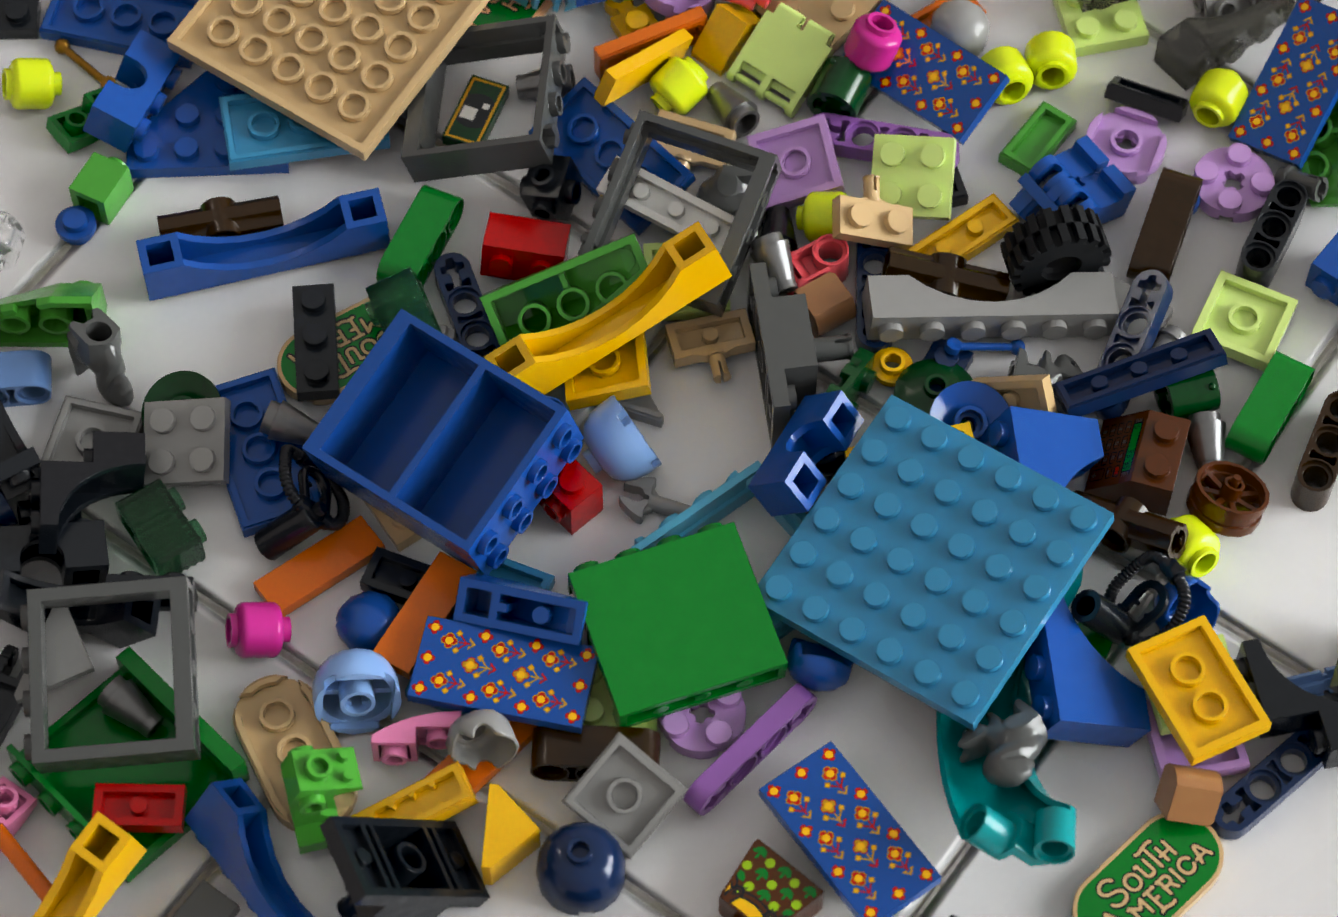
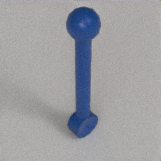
M951 337L947 339L944 345V350L950 355H957L960 351H1010L1012 354L1017 355L1019 348L1025 349L1024 342L1019 339L1013 340L1010 343L961 342L959 339Z

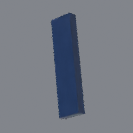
M1211 328L1054 383V394L1065 414L1084 416L1227 365V355Z

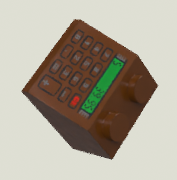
M1153 410L1104 420L1100 432L1104 457L1090 469L1084 492L1114 502L1120 496H1130L1141 502L1149 512L1166 516L1191 420Z

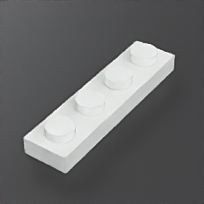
M642 168L639 170L624 207L674 235L699 221L719 254L735 216ZM609 169L596 188L598 195H605L610 183L608 181ZM758 231L756 232L753 241L755 240L756 236L758 235Z

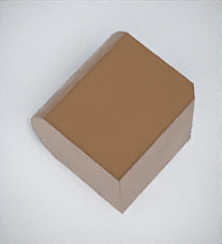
M828 272L794 290V295L804 293L806 295L814 338H818L854 319L857 315L853 296L835 273Z
M1168 763L1164 766L1154 801L1166 820L1208 827L1214 823L1223 795L1222 777L1215 770Z

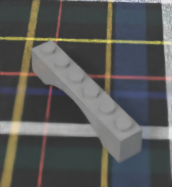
M1071 272L1059 283L1038 294L1016 300L997 302L975 301L947 295L924 285L910 275H867L861 297L867 340H881L883 342H896L900 339H922L923 341L933 342L951 337L962 338L967 341H975L981 338L1017 340L1022 337L1059 339L1064 336H1085L1086 338L1096 339L1111 335L1119 315L1112 272Z

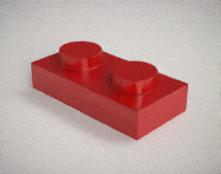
M95 783L92 818L97 812H100L126 832L183 833L187 789L185 785Z

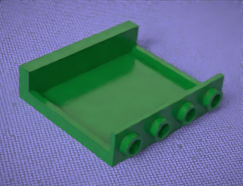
M719 522L711 523L700 528L696 534L683 538L679 535L669 536L660 540L654 547L641 551L638 548L627 549L617 554L613 560L600 564L597 561L585 562L578 565L573 572L568 573L567 589L569 595L573 594L574 598L588 601L584 625L613 703V717L617 727H632L785 678L788 662L734 522L725 525Z
M128 646L116 656L119 670L48 728L49 749L176 738L174 690ZM121 675L126 681L132 679L155 710L164 717L161 726L149 738L102 713L103 707L97 703V699L115 677ZM200 715L201 760L41 774L32 765L31 760H26L24 748L19 752L12 744L6 747L12 762L8 767L11 774L23 787L31 784L40 793L37 799L50 815L54 817L60 813L67 820L68 824L65 827L75 840L92 818L95 783L185 785L187 789L186 817L211 782L242 778L246 783L250 779L246 761ZM184 821L183 833L127 832L147 851L126 877L125 881L129 883L189 832L191 830L189 825Z

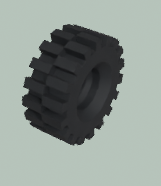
M1059 205L1056 211H1052L1051 207L1043 209V214L1035 216L1033 213L1026 217L1027 222L1024 224L1017 222L1013 225L1014 232H1006L1003 237L1005 242H1001L1000 245L1014 289L1017 292L1022 291L1024 296H1031L1033 293L1038 294L1052 287L1071 272H1104L1103 266L1109 265L1111 261L1110 256H1112L1098 214H1095L1091 208L1084 210L1083 205H1075L1072 209H1069L1068 205Z

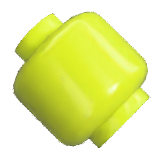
M1051 30L1041 32L1027 42L1024 54L1025 60L1033 73L1034 85L1048 90L1059 89L1068 85L1074 79L1078 67L1075 44L1069 36L1062 32Z
M999 46L989 50L981 57V60L1006 74L1010 79L994 102L995 104L1010 105L1020 102L1025 98L1032 88L1034 77L1024 56L1016 48Z
M688 56L684 59L672 57L651 76L649 83L654 94L650 97V100L659 110L662 109L686 115L707 95L708 87L706 81L709 77L692 58Z
M47 58L13 59L9 68H3L2 71L4 100H10L13 108L17 110L48 109L53 104L54 96H61L62 94L61 72H54L53 66Z
M1214 68L1207 70L1200 77L1190 95L1189 104L1194 117L1202 125L1210 128L1225 127L1231 125L1237 119L1249 93L1246 84L1237 72L1231 69Z
M810 192L805 198L803 206L797 207V228L804 231L805 237L810 243L820 236L833 234L832 200L838 195L848 196L845 192Z
M1181 515L1170 518L1171 520L1186 524L1189 535L1186 540L1185 551L1178 559L1187 568L1184 572L1185 576L1202 577L1211 572L1219 560L1220 542L1217 535L1194 515Z

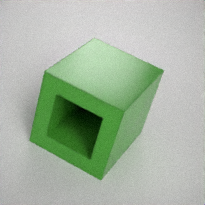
M93 152L69 186L73 206H83L90 209L97 221L107 225L111 224L134 191L129 167L116 157L110 156L107 158L96 152Z

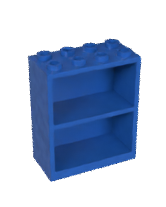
M401 308L304 443L302 449L325 477L460 562L477 570L479 574L489 575L492 569L496 570L504 563L509 553L508 546L515 536L522 534L529 527L533 520V511L541 499H546L552 494L558 483L557 476L566 463L570 464L578 457L583 446L582 440L584 437L567 408Z

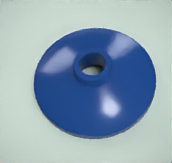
M962 381L948 386L935 398L929 415L950 426L960 424L962 420L971 421L974 425V439L992 448L988 439L989 425L1009 406L1005 399L992 387L976 381Z

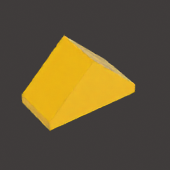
M717 3L691 50V56L721 77L730 69L762 17L739 4Z
M489 784L481 864L484 885H493L541 846L539 827L498 784Z

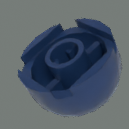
M574 822L559 827L545 839L537 856L536 876L541 894L554 908L569 915H579V912H589L592 910L593 913L603 911L617 900L625 885L626 861L619 842L608 830L593 823Z

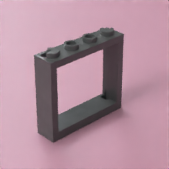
M555 14L474 25L467 29L409 104L401 159L414 182L526 169L542 164L552 165L554 148L559 146L558 116L563 114L561 89L562 85H565L567 82L565 56L571 50L569 33L563 32ZM543 52L532 135L435 147L447 65Z
M640 110L635 123L632 122L630 129L625 130L623 136L625 147L620 159L615 158L611 163L608 172V181L610 183L605 195H599L594 204L592 217L595 219L590 231H585L580 238L582 244L578 255L610 243L652 139L753 172L720 252L732 277L687 305L722 317L750 249V244L755 237L782 170L778 155Z
M187 576L27 590V604H22L20 607L21 626L23 631H28V647H23L21 651L24 674H29V690L23 691L22 697L25 717H30L31 734L24 735V753L27 761L31 760L32 765L42 774L201 760L194 588ZM170 598L176 738L49 749L45 609Z

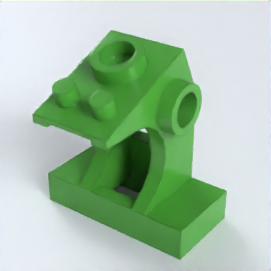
M308 745L298 746L287 753V757L280 764L301 855L328 848L320 825L330 816H338L334 796L362 790L363 786L354 747L314 749Z

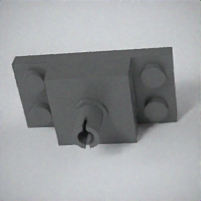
M766 262L749 264L747 309L756 341L755 356L772 449L804 396L816 394L818 362L851 360L854 350L853 341H850L852 340L851 333L814 338L805 293L778 296L776 278H768Z

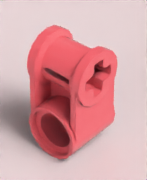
M833 234L820 236L811 243L791 251L794 276L798 288L828 272L835 273L841 282H844L848 276L849 246L845 240L833 239ZM828 258H834L837 261L826 262L824 260ZM794 291L788 293V295H794Z

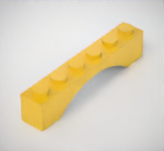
M699 221L664 242L643 273L623 293L602 308L582 319L558 328L537 333L519 334L484 356V358L545 395L732 277V274Z
M97 812L69 847L56 879L32 917H96L147 850L130 834L103 814Z

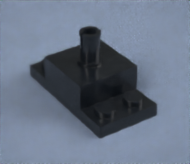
M330 816L320 825V829L327 842L328 851L335 861L348 895L342 897L337 902V909L341 917H437L448 907H479L490 898L455 821Z

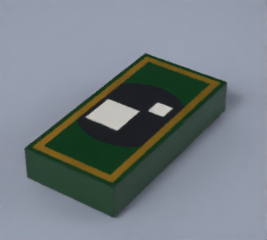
M472 75L442 134V144L454 145L487 140L509 96V86Z

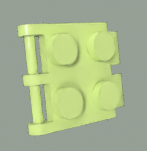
M781 2L774 13L769 10L765 11L728 70L726 79L733 83L735 81L741 82L754 90L757 98L761 100L767 98L785 109V115L793 118L812 90L826 60L834 55L835 51L830 48V45L836 35L811 19L803 31L800 30L806 17ZM745 71L761 81L760 85L741 73ZM773 88L791 100L789 102L772 93L771 89Z

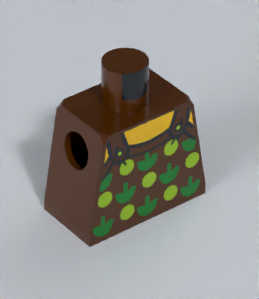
M757 838L719 897V913L722 917H813L822 909L824 891Z

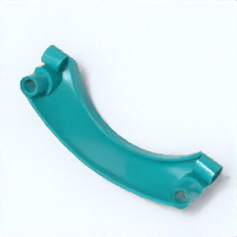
M1083 568L1064 595L1068 608L1081 586ZM1025 655L986 714L992 712L1005 720L1013 715L1012 706L1017 699L1022 700L1031 707L1032 699L1029 680L1025 675ZM936 710L937 750L941 779L947 803L961 839L995 860H1002L1013 855L1029 866L1064 864L1073 859L1076 846V809L1070 804L1052 799L1043 788L1034 768L1032 776L1017 787L1002 788L989 783L982 772L986 756L964 764L959 760L963 748L958 747L957 744L962 738V731L965 726ZM986 714L980 721L981 724L988 725Z

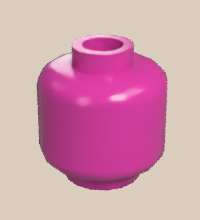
M881 12L864 14L858 17L852 26L844 44L845 55L857 67L865 71L882 72L891 66L902 42L901 31L895 20L889 15Z
M241 602L235 607L233 613L227 614L225 624L226 643L228 648H234L235 653L241 658H274L281 652L283 643L290 642L291 619L289 616H283L280 606L275 602Z

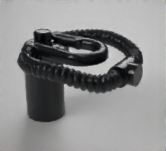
M285 444L281 447L278 472L279 481L283 487L282 490L288 496L287 499L290 500L293 506L259 529L254 535L258 550L269 560H276L321 529L330 531L342 529L350 515V503L344 488L325 477L304 450L290 444ZM292 459L302 468L298 472L299 492L296 491L297 489L292 480ZM308 476L314 478L321 488L322 494L319 502L310 499L309 488L313 485L309 482ZM332 493L338 506L335 518L330 515Z
M1148 550L1139 555L1138 558H1135V560L1121 570V573L1119 572L1114 577V580H1111V584L1108 585L1104 596L1091 589L1082 590L1072 601L1071 614L1079 623L1111 643H1124L1126 646L1132 647L1184 623V619L1187 618L1186 615L1189 613V605L1192 603L1190 600L1192 598L1190 586L1185 579L1184 573L1187 568L1176 557L1169 558L1158 550ZM1154 563L1159 566V570L1172 585H1175L1178 591L1177 597L1179 602L1177 604L1179 606L1176 607L1177 610L1172 615L1173 618H1170L1165 628L1159 630L1155 635L1142 637L1139 634L1159 619L1167 610L1169 593L1166 587L1156 580L1143 581L1133 589L1122 603L1116 605L1115 600L1122 586L1128 580H1131V577L1135 576L1134 574H1138L1145 566ZM1152 589L1156 590L1159 595L1158 604L1151 612L1145 613L1144 617L1137 622L1129 610L1134 604H1140L1139 598L1145 592Z

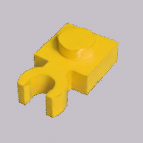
M623 0V2L604 1L606 13L612 16L610 18L611 28L618 38L658 22L646 3L635 7L634 0Z

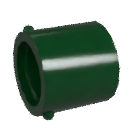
M829 57L819 72L808 97L807 105L814 115L832 113L857 117L871 85L872 77L870 72L857 67L848 57Z
M1213 370L1153 391L1157 407L1161 413L1187 419L1193 413L1216 411L1221 404L1219 384Z

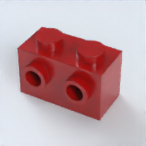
M490 212L482 244L480 275L518 280L566 261L571 224Z
M576 460L570 464L566 463L557 476L558 483L552 494L546 499L542 498L539 502L546 514L554 522L560 523L571 535L603 510V485Z

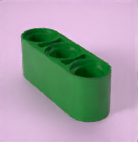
M427 185L422 186L380 260L376 274L377 282L417 296L423 289L434 269L436 260L441 256L461 219L464 199Z
M1276 351L1233 423L1225 440V448L1263 465L1304 396L1313 378L1315 369Z

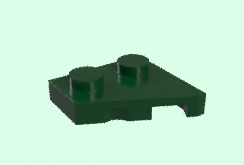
M859 347L849 363L841 370L839 377L842 379L838 386L831 383L826 392L842 390L856 410H858L859 404L855 402L861 393L865 395L869 393L877 376V372L872 370L875 353Z

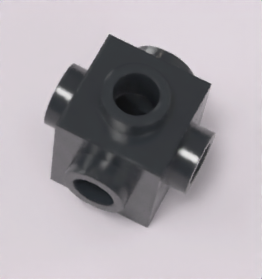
M553 155L552 165L542 164L528 169L527 175L523 176L520 182V196L531 215L538 219L546 221L553 220L554 218L570 220L573 207L579 203L581 198L583 178L571 157Z

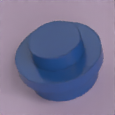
M71 206L64 209L58 214L55 221L58 236L71 245L87 243L93 237L97 227L95 215L90 209L83 206Z

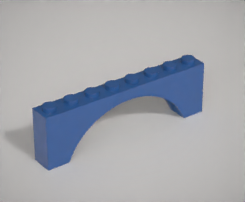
M1009 406L989 425L988 439L993 449L1064 487L1071 480L1083 476L1104 457L1098 419ZM1063 597L1025 654V675L1029 680L1032 699L1031 708L1041 715L1047 730V739L1128 748L1152 730L1145 690L1119 673L1098 653L1077 625Z

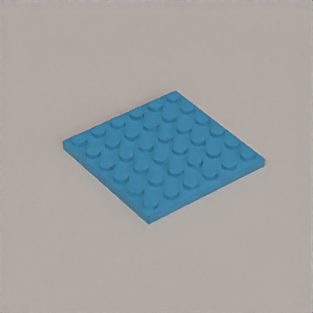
M891 394L763 576L758 586L771 616L974 731L1114 522V513Z

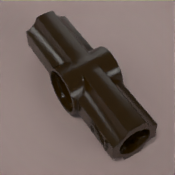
M278 195L237 203L228 197H214L205 201L200 206V209L157 216L160 235L180 232L210 237L239 236L284 226Z
M890 246L887 250L881 275H910L924 285L947 295L975 301H1006L1010 287L1008 273L967 264V260L962 256L947 252L927 255Z
M1073 491L1114 513V522L1100 541L1109 550L1116 553H1126L1130 547L1143 552L1158 550L1169 558L1176 557L1177 559L1185 551L1186 540L1189 535L1186 524L1149 513L1148 509L1141 502L1130 496H1120L1114 502L1083 491Z

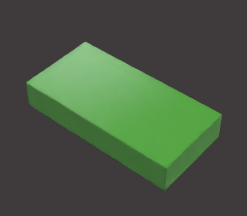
M1043 101L999 153L998 162L1021 176L1029 173L1031 168L1040 159L1056 153L1076 129L1077 120Z

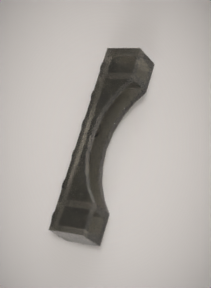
M1262 0L1249 8L1227 15L1188 17L1158 37L1154 62L1187 91L1198 83L1200 77L1207 70L1220 68L1227 62L1232 64L1243 55L1248 47L1256 42L1260 44L1266 41L1274 29L1284 22L1287 23L1298 0Z

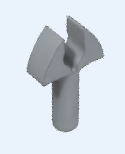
M641 477L637 480L624 482V491L639 494L644 499L633 501L630 498L619 496V506L638 524H642L644 515L652 512L669 516L673 513L680 514L691 507L690 505L659 496L655 491L656 478Z

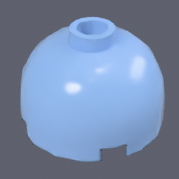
M614 395L600 403L589 414L583 428V437L588 449L582 452V455L596 474L604 470L613 479L625 482L637 480L662 465L653 449L648 446L644 436Z
M347 649L329 656L320 665L312 683L315 716L320 723L321 718L328 722L330 730L337 733L355 735L372 732L380 728L379 721L385 719L389 714L392 720L398 714L402 704L399 681L395 669L381 654L370 649Z

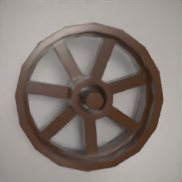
M1213 461L1204 464L1197 471L1194 483L1187 493L1186 505L1190 515L1198 517L1214 533L1227 537H1242L1251 534L1259 525L1262 514L1269 504L1270 493L1265 483L1254 472L1244 466L1229 461Z

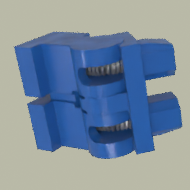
M1086 135L1075 140L1072 148L1055 156L1048 155L1040 159L1031 168L1029 173H1025L1017 180L1023 188L1016 194L1009 205L1026 222L1027 216L1033 213L1036 214L1041 208L1051 207L1052 211H1056L1059 205H1068L1069 209H1072L1075 205H1083L1084 210L1087 208L1093 209L1095 214H1098L1101 224L1124 216L1137 188L1114 164L1107 166L1110 159Z

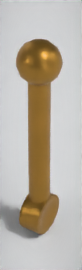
M59 39L55 42L54 48L57 53L66 54L100 82L101 88L105 86L108 80L116 83L112 76L102 75L73 51L66 39Z

